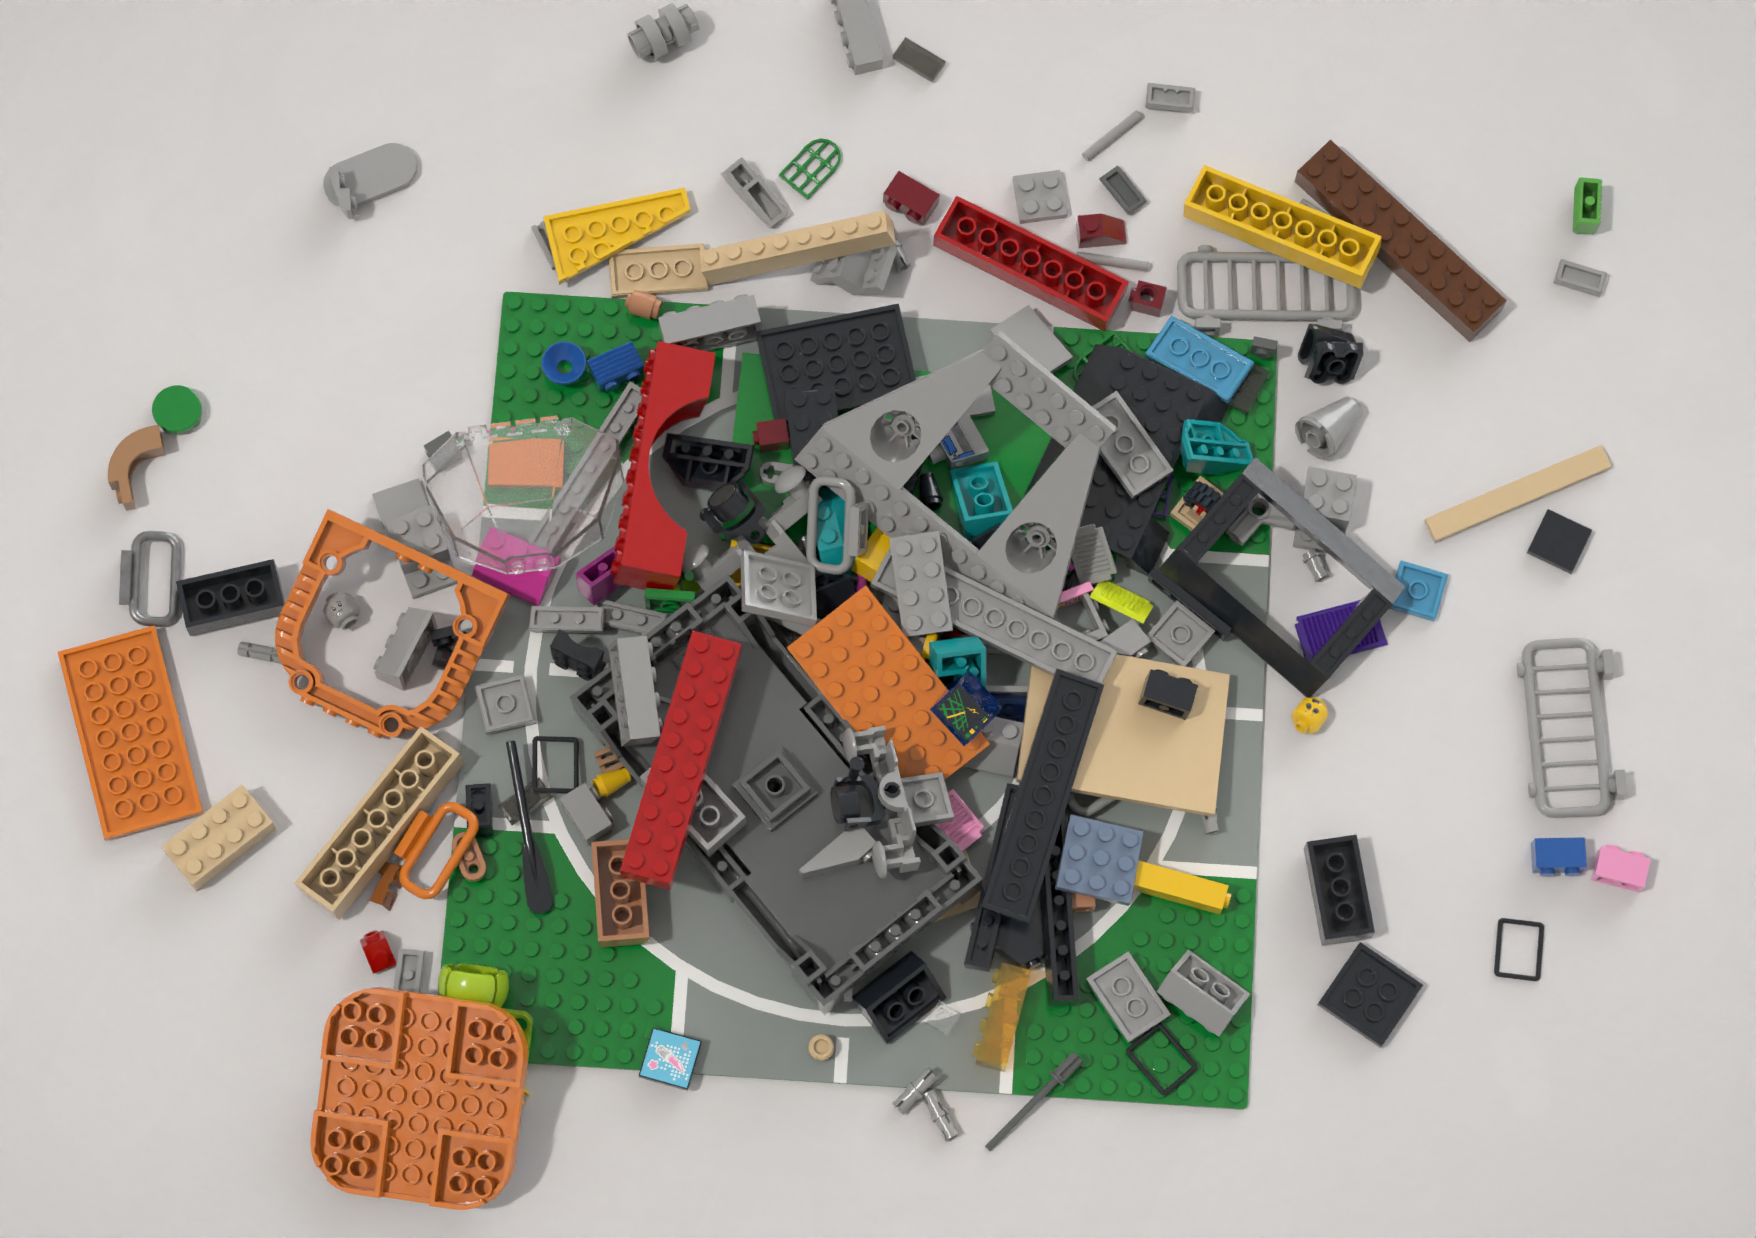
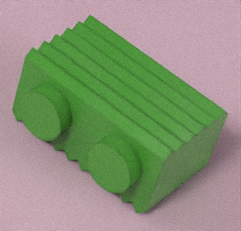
M1581 177L1574 187L1572 232L1595 234L1601 223V193L1603 191L1601 185L1603 181L1601 179Z

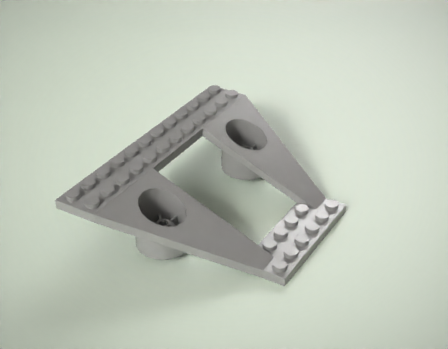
M999 331L985 348L824 423L794 460L816 478L819 476L840 477L850 482L855 490V503H869L868 520L889 538L939 531L945 567L1053 619L1058 609L1100 449L1117 427ZM990 385L1065 447V449L979 550L903 488V486L985 387ZM886 413H888L893 418V420H887ZM913 434L918 439L912 440L911 435ZM827 486L845 501V492L842 488ZM1020 525L1025 526L1028 530H1021ZM1048 545L1051 549L1046 550L1045 546Z

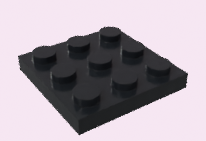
M1360 942L1317 1005L1381 1048L1423 984Z

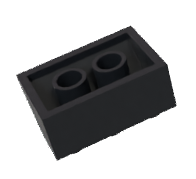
M912 950L852 996L863 1016L886 1044L890 1043L947 998L927 964Z

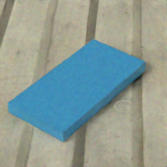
M1172 315L1145 353V357L1153 362L1210 388L1227 404L1254 366V362Z

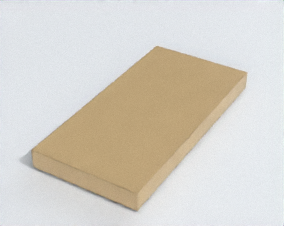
M705 244L624 249L609 257L612 298H627L628 293L633 294L634 290L654 296L708 291V281L701 273L700 251L705 250Z

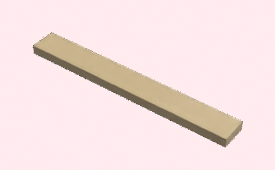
M1600 445L1430 516L1424 522L1435 543L1609 470L1612 466Z

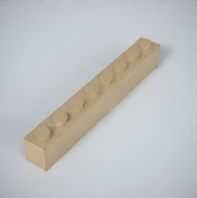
M883 210L700 251L701 273L710 285L892 246L895 245L894 223L887 212Z

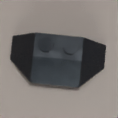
M667 433L662 457L683 486L716 491L726 483H738L750 471L755 446Z

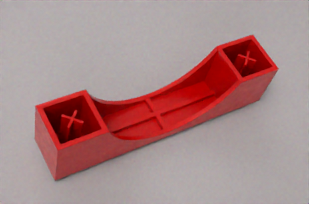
M661 341L657 342L655 349H650L643 371L646 374L645 380L642 381L640 389L642 399L641 403L638 404L636 413L638 422L634 427L632 438L635 442L629 455L631 465L625 480V484L628 485L626 492L624 491L621 504L624 508L618 522L620 532L614 546L616 556L612 561L610 574H614V584L643 590L645 588L674 590L681 575L687 531L669 517L656 498L649 476V453L656 440L671 427L680 422L700 417L709 397L716 353Z

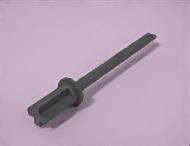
M1072 1052L1053 1072L1049 1071L1053 1078L985 1147L991 1151L1058 1082L1064 1086L1063 1083L1077 1070L1083 1061Z

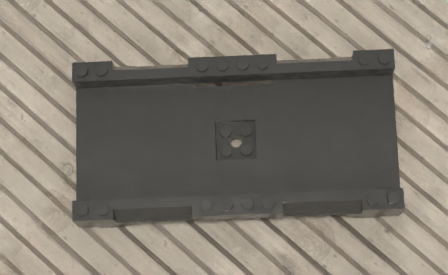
M727 574L690 604L687 602L645 635L653 647V657H650L651 667H654L656 670V682H653L654 692H658L660 696L672 699L692 630L741 643L742 654L706 774L746 816L747 824L726 843L751 874L746 876L723 846L710 857L689 835H687L685 846L732 903L735 901L792 971L793 978L825 1016L844 1000V994L874 969L958 902L963 905L981 891L983 878L968 862L967 857L955 842L935 824L916 827V835L912 846L915 857H920L921 860L916 871L900 873L899 868L887 869L886 878L882 879L877 875L873 859H871L867 863L862 861L857 866L802 879L799 875V869L845 831V823L837 824L834 819L830 793L836 777H847L851 767L846 759L843 748L844 731L847 728H851L853 732L856 731L846 720L841 718L815 683L779 642L764 616L742 611V591ZM609 663V667L570 696L574 711L601 744L610 749L644 790L645 787L641 784L640 776L652 766L660 737L652 743L621 747L611 664ZM870 755L857 756L862 758L865 764L858 776L870 775L876 781ZM773 782H778L782 785V788L778 792H771L768 786ZM857 785L855 787L860 801V818L871 817L873 815V807L870 796L863 786ZM884 809L880 824L863 828L876 842L880 841L883 846L892 845L887 822L888 819L896 818L897 812Z

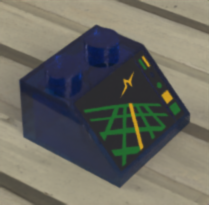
M968 670L947 687L930 710L965 746L995 718L1002 709V706L981 684L979 679Z

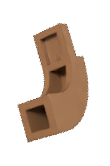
M158 425L145 427L128 435L119 443L110 458L108 483L112 490H116L118 503H123L126 511L136 509L131 485L132 474L136 467L147 459L166 455L162 433Z

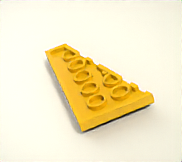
M685 187L543 216L559 285L689 214L690 205Z

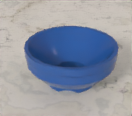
M566 341L557 342L548 347L544 352L542 369L545 376L551 382L563 386L571 385L583 376L586 369V357L582 349L576 344ZM562 362H568L572 365V370L567 374H562L557 369L558 365Z

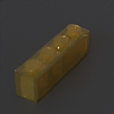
M1002 963L1000 969L995 968L991 983L996 984L994 994L988 993L985 1005L986 1008H990L988 1017H982L978 1031L983 1033L981 1042H975L972 1056L977 1057L976 1065L1005 1072L1031 970Z

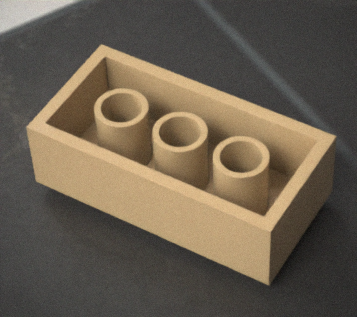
M241 784L161 847L194 890L197 891L275 831L276 827Z

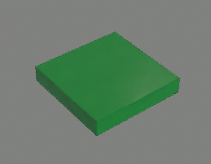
M645 588L646 609L657 612L674 613L687 602L690 604L696 599L695 592Z

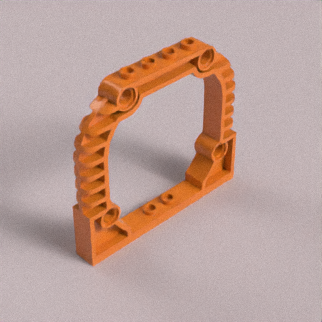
M327 509L276 624V651L283 668L290 675L288 681L290 689L302 696L300 701L313 707L317 703L324 707L323 712L334 717L340 714L346 717V723L357 728L361 724L369 728V734L380 739L382 735L399 737L406 730H418L420 726L425 729L441 722L454 710L460 701L511 595L337 512ZM372 541L397 552L395 557L409 563L411 559L418 562V568L431 574L435 570L458 581L454 591L458 598L461 615L455 618L452 625L455 635L459 637L457 644L435 690L424 703L412 710L398 705H386L377 709L325 684L324 675L321 670L314 664L305 661L303 657L301 639L304 627L329 575L337 576L343 573L346 568V559L358 552L368 550ZM331 556L336 557L338 562L333 570H329L326 566L327 559ZM465 620H470L473 625L471 632L468 634H464L461 631V624ZM302 675H305L309 681L305 689L299 688L297 683ZM391 718L397 719L399 724L398 729L394 732L389 731L387 728V722Z

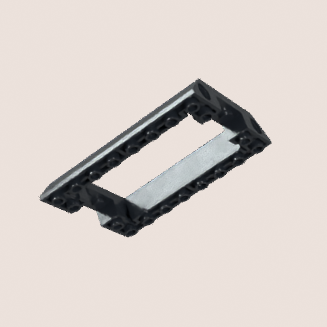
M1256 457L1159 567L1163 574L1231 627L1232 634L1306 698L1311 697L1331 677L1393 605L1405 588L1403 584ZM1258 493L1367 588L1372 589L1354 607V611L1329 640L1316 651L1310 662L1196 565Z

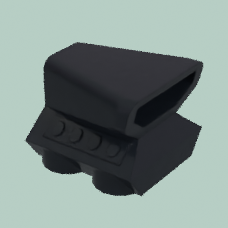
M1309 324L1298 352L1300 363L1308 365L1304 378L1311 379L1316 384L1324 383L1328 379H1334L1338 384H1345L1350 380H1354L1364 355L1363 343H1356L1352 333L1318 324Z

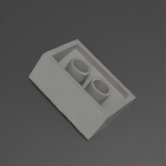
M408 607L406 613H401L396 623L398 628L395 634H391L386 641L385 648L387 649L383 657L379 656L374 664L373 669L377 679L404 691L431 639L430 631L437 628L434 613L429 610Z
M988 715L990 719L979 730L990 742V745L962 767L1013 778L1022 737L1023 723Z
M1189 949L1171 969L1157 990V993L1163 996L1167 1002L1173 1003L1188 1017L1195 1019L1206 1030L1216 1034L1218 1037L1250 995L1249 992Z

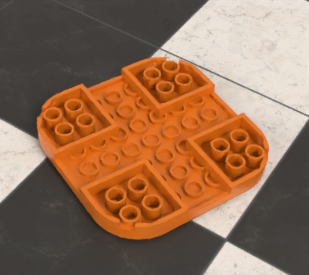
M372 987L354 992L337 1004L329 1014L323 1032L320 1059H323L317 1109L314 1110L310 1141L314 1163L325 1175L326 1180L335 1188L350 1194L426 1203L429 1206L453 1210L474 1209L496 1198L508 1185L515 1168L528 1065L527 1040L516 1019L503 1008L487 1002L384 987Z

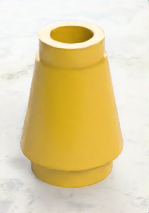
M626 768L597 774L596 778L592 779V785L600 798L603 796L609 797L628 782H631L630 774Z

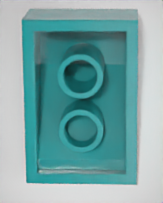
M998 462L949 469L959 522L965 539L970 540L994 525L1002 524L1013 511Z

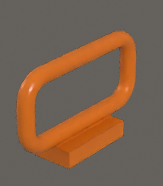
M446 802L441 805L433 817L420 810L394 851L396 855L405 860L399 872L401 886L406 891L424 900L436 897L444 888L476 836L479 828L477 816L471 810L455 802ZM449 812H454L466 819L469 827L434 885L430 889L425 890L411 882L409 874L444 816Z

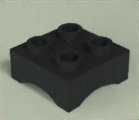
M560 629L550 645L552 659L555 661L554 664L564 670L570 668L576 671V674L584 680L589 681L603 671L606 662L602 661L603 650L597 647L581 646Z

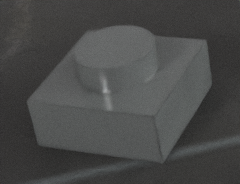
M1254 336L1250 354H1255L1256 357L1261 359L1274 358L1278 341Z

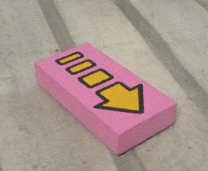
M1088 581L1063 591L1057 610L1082 601L1083 594L1087 592L1091 596L1094 590L1091 582Z

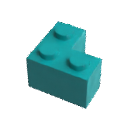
M972 636L929 642V665L937 677L954 675L955 687L957 688L960 685L969 696L986 694V647L979 637Z

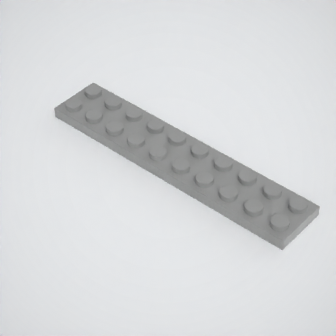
M890 547L870 586L898 600ZM945 567L952 625L954 628L970 636H977L981 641L1052 676L1056 669H1060L1102 684L1118 651Z

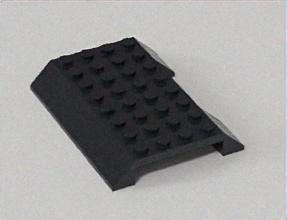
M1095 344L1074 389V392L1090 406H1094L1117 391L1172 469L1181 453L1180 445L1184 421L1193 419L1221 423L1228 408V405L1210 388L1129 350L1116 346ZM1051 437L1025 495L1065 449L1053 437ZM1099 453L1080 527L1095 524L1096 528L1103 527L1111 553L1129 561L1127 567L1149 577V573L1154 568L1170 534L1151 516L1170 475L1132 499Z

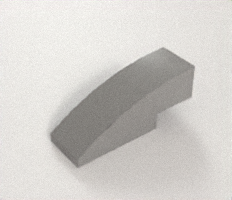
M743 157L720 174L742 201L769 228L789 213L760 175L757 176Z

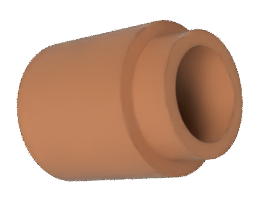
M634 290L633 294L628 293L625 307H628V313L649 320L651 318H658L662 306V300L657 299V296Z

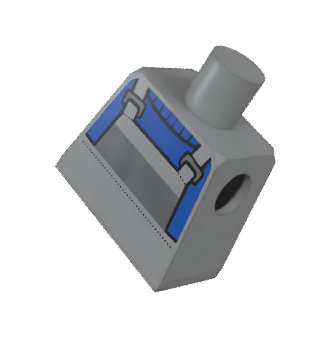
M967 411L929 454L928 459L932 465L945 460L948 467L954 469L988 459L989 450Z

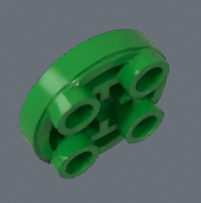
M174 385L163 389L157 394L152 404V415L156 424L166 434H182L200 424L202 405L199 397L193 390L185 386Z

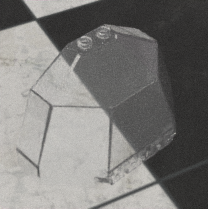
M558 415L540 417V423L536 424L535 418L516 420L515 427L511 426V421L492 423L491 430H487L486 424L469 426L468 432H455L422 464L423 485L429 505H432L437 521L456 557L507 575L555 569L605 538L624 482L623 460L618 439L574 418H565L559 421Z

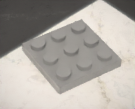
M743 550L741 554L742 611L813 627L817 621L815 565Z

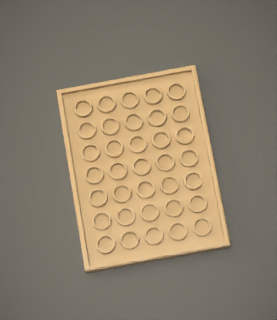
M1116 654L1102 682L1104 688L1071 792L1213 817L1216 810L1230 674ZM1033 666L1030 668L1016 782L1019 783L1053 678L1052 675ZM1151 669L1166 671L1170 676L1176 678H1187L1192 683L1198 685L1191 712L1186 720L1138 704L1145 678Z

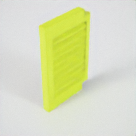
M1108 580L1099 582L1090 598L1141 623L1145 622L1153 609V605L1150 604L1151 601Z

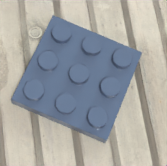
M1069 815L1055 889L1129 906L1131 904L1144 831Z

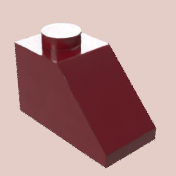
M1102 213L1077 216L1076 232L1079 249L1127 244L1124 220Z

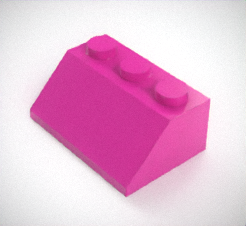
M491 526L480 547L472 577L530 604L540 606L560 566L559 555Z

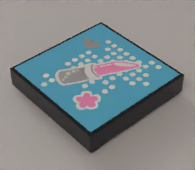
M653 1027L639 1072V1078L688 1091L702 1041Z

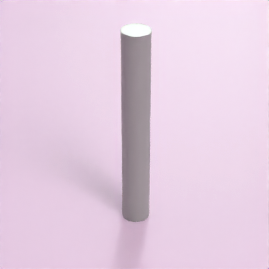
M1137 110L1085 150L1082 153L1084 159L1090 160L1142 118L1140 112Z
M1077 251V256L1094 264L1148 271L1149 262Z

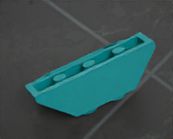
M1193 419L1184 421L1180 451L1186 472L1220 475L1245 469L1253 460L1249 442L1240 439L1233 431L1220 422Z
M830 488L819 489L818 495L823 499L818 503L816 546L819 561L821 563L839 565L843 561L845 501ZM853 556L852 565L847 571L849 576L852 573V567L856 556Z

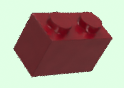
M898 171L883 193V203L891 211H899L904 214L910 222L914 224L920 223L924 226L939 204L940 194Z

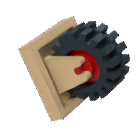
M1199 476L1171 511L1170 516L1192 531L1222 497L1223 492Z

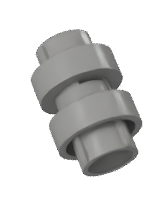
M670 3L658 10L659 18L654 20L650 15H646L635 21L636 29L627 33V37L639 59L650 55L656 60L668 54L667 45L673 43L676 48H680L691 42L690 34L699 30V24L688 4L677 8L673 3Z

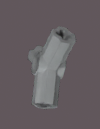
M1258 493L1226 533L1232 541L1243 546L1263 524L1293 529L1294 523ZM1260 508L1263 510L1264 515L1257 516L1253 513L1252 509Z

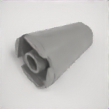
M1344 397L1301 417L1295 424V433L1301 444L1305 442L1310 447L1307 451L1316 458L1325 460L1331 457L1360 417V403L1354 398Z

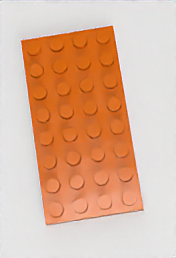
M866 585L787 647L841 718L846 720L856 732L867 731L871 727L885 726V744L887 747L888 741L890 739L893 740L901 778L942 772L945 780L990 745V742L980 730L966 741L963 735L939 712L936 707L951 694L939 677L936 676L932 668Z
M155 625L58 651L105 841L204 814Z

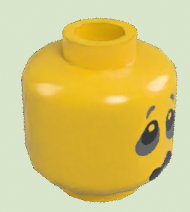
M1316 697L1303 698L1291 713L1295 729L1303 734L1317 733L1328 719L1326 704Z

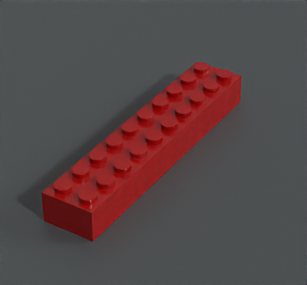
M692 630L620 868L621 877L671 890L742 654L741 643Z

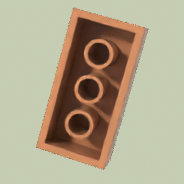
M629 839L591 842L597 931L600 948L650 944L646 884L621 877L620 873Z

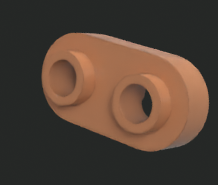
M461 832L453 838V852L458 846L465 832ZM475 837L469 849L466 850L458 863L463 877L470 882L480 881L485 876L487 870ZM477 866L479 869L476 873L469 872L470 867Z

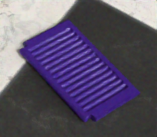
M1360 600L1296 617L1298 623L1294 626L1304 657L1308 662L1311 661L1316 651L1329 640L1354 611V607ZM1380 620L1350 655L1388 645Z

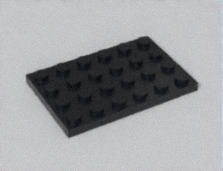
M899 303L755 332L774 420L785 418L786 423H788L785 389L802 388L803 391L817 390V386L834 385L837 413L851 411L916 380Z

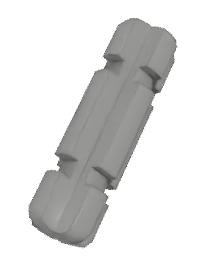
M240 642L238 645L237 653L239 656H251L253 659L269 662L273 660L274 663L281 664L277 651L273 647L258 644L251 646L247 642Z

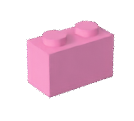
M1614 845L1601 846L1597 851L1591 880L1640 893L1645 887L1651 859L1644 857L1645 855L1641 852L1630 851V853L1620 851V848Z

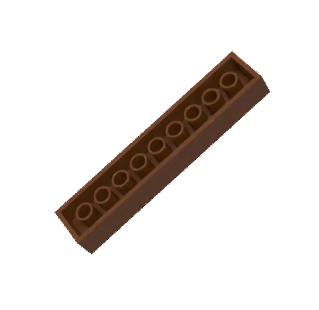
M1331 139L1297 171L1294 182L1332 217L1382 236L1377 258L1469 342L1503 310L1507 300Z

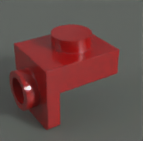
M371 931L365 934L364 938L360 939L373 974L397 964L384 931Z

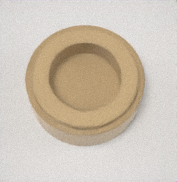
M823 1034L814 1036L809 1042V1054L817 1061L829 1059L834 1052L832 1039Z

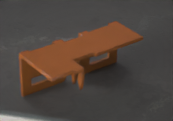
M388 862L384 863L378 871L382 877L376 885L369 900L370 902L380 904L391 911L398 894L388 888L392 882L398 889H401L402 886L399 881L400 866Z

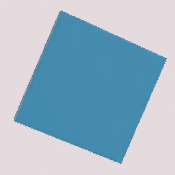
M1401 560L1395 578L1405 588L1389 609L1434 622L1448 574Z

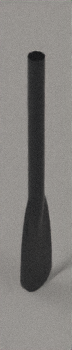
M516 741L506 742V748L523 835L522 862L527 905L533 913L544 914L552 907L551 890L540 851L533 839Z

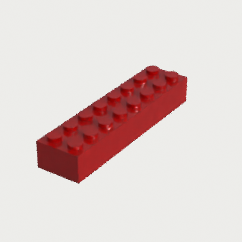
M957 195L934 234L933 246L1104 332L1127 292L1129 281Z

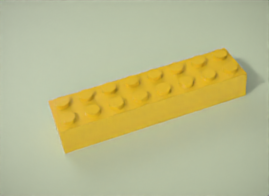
M1203 165L1184 203V218L1361 289L1380 251L1382 238L1380 235L1206 165Z

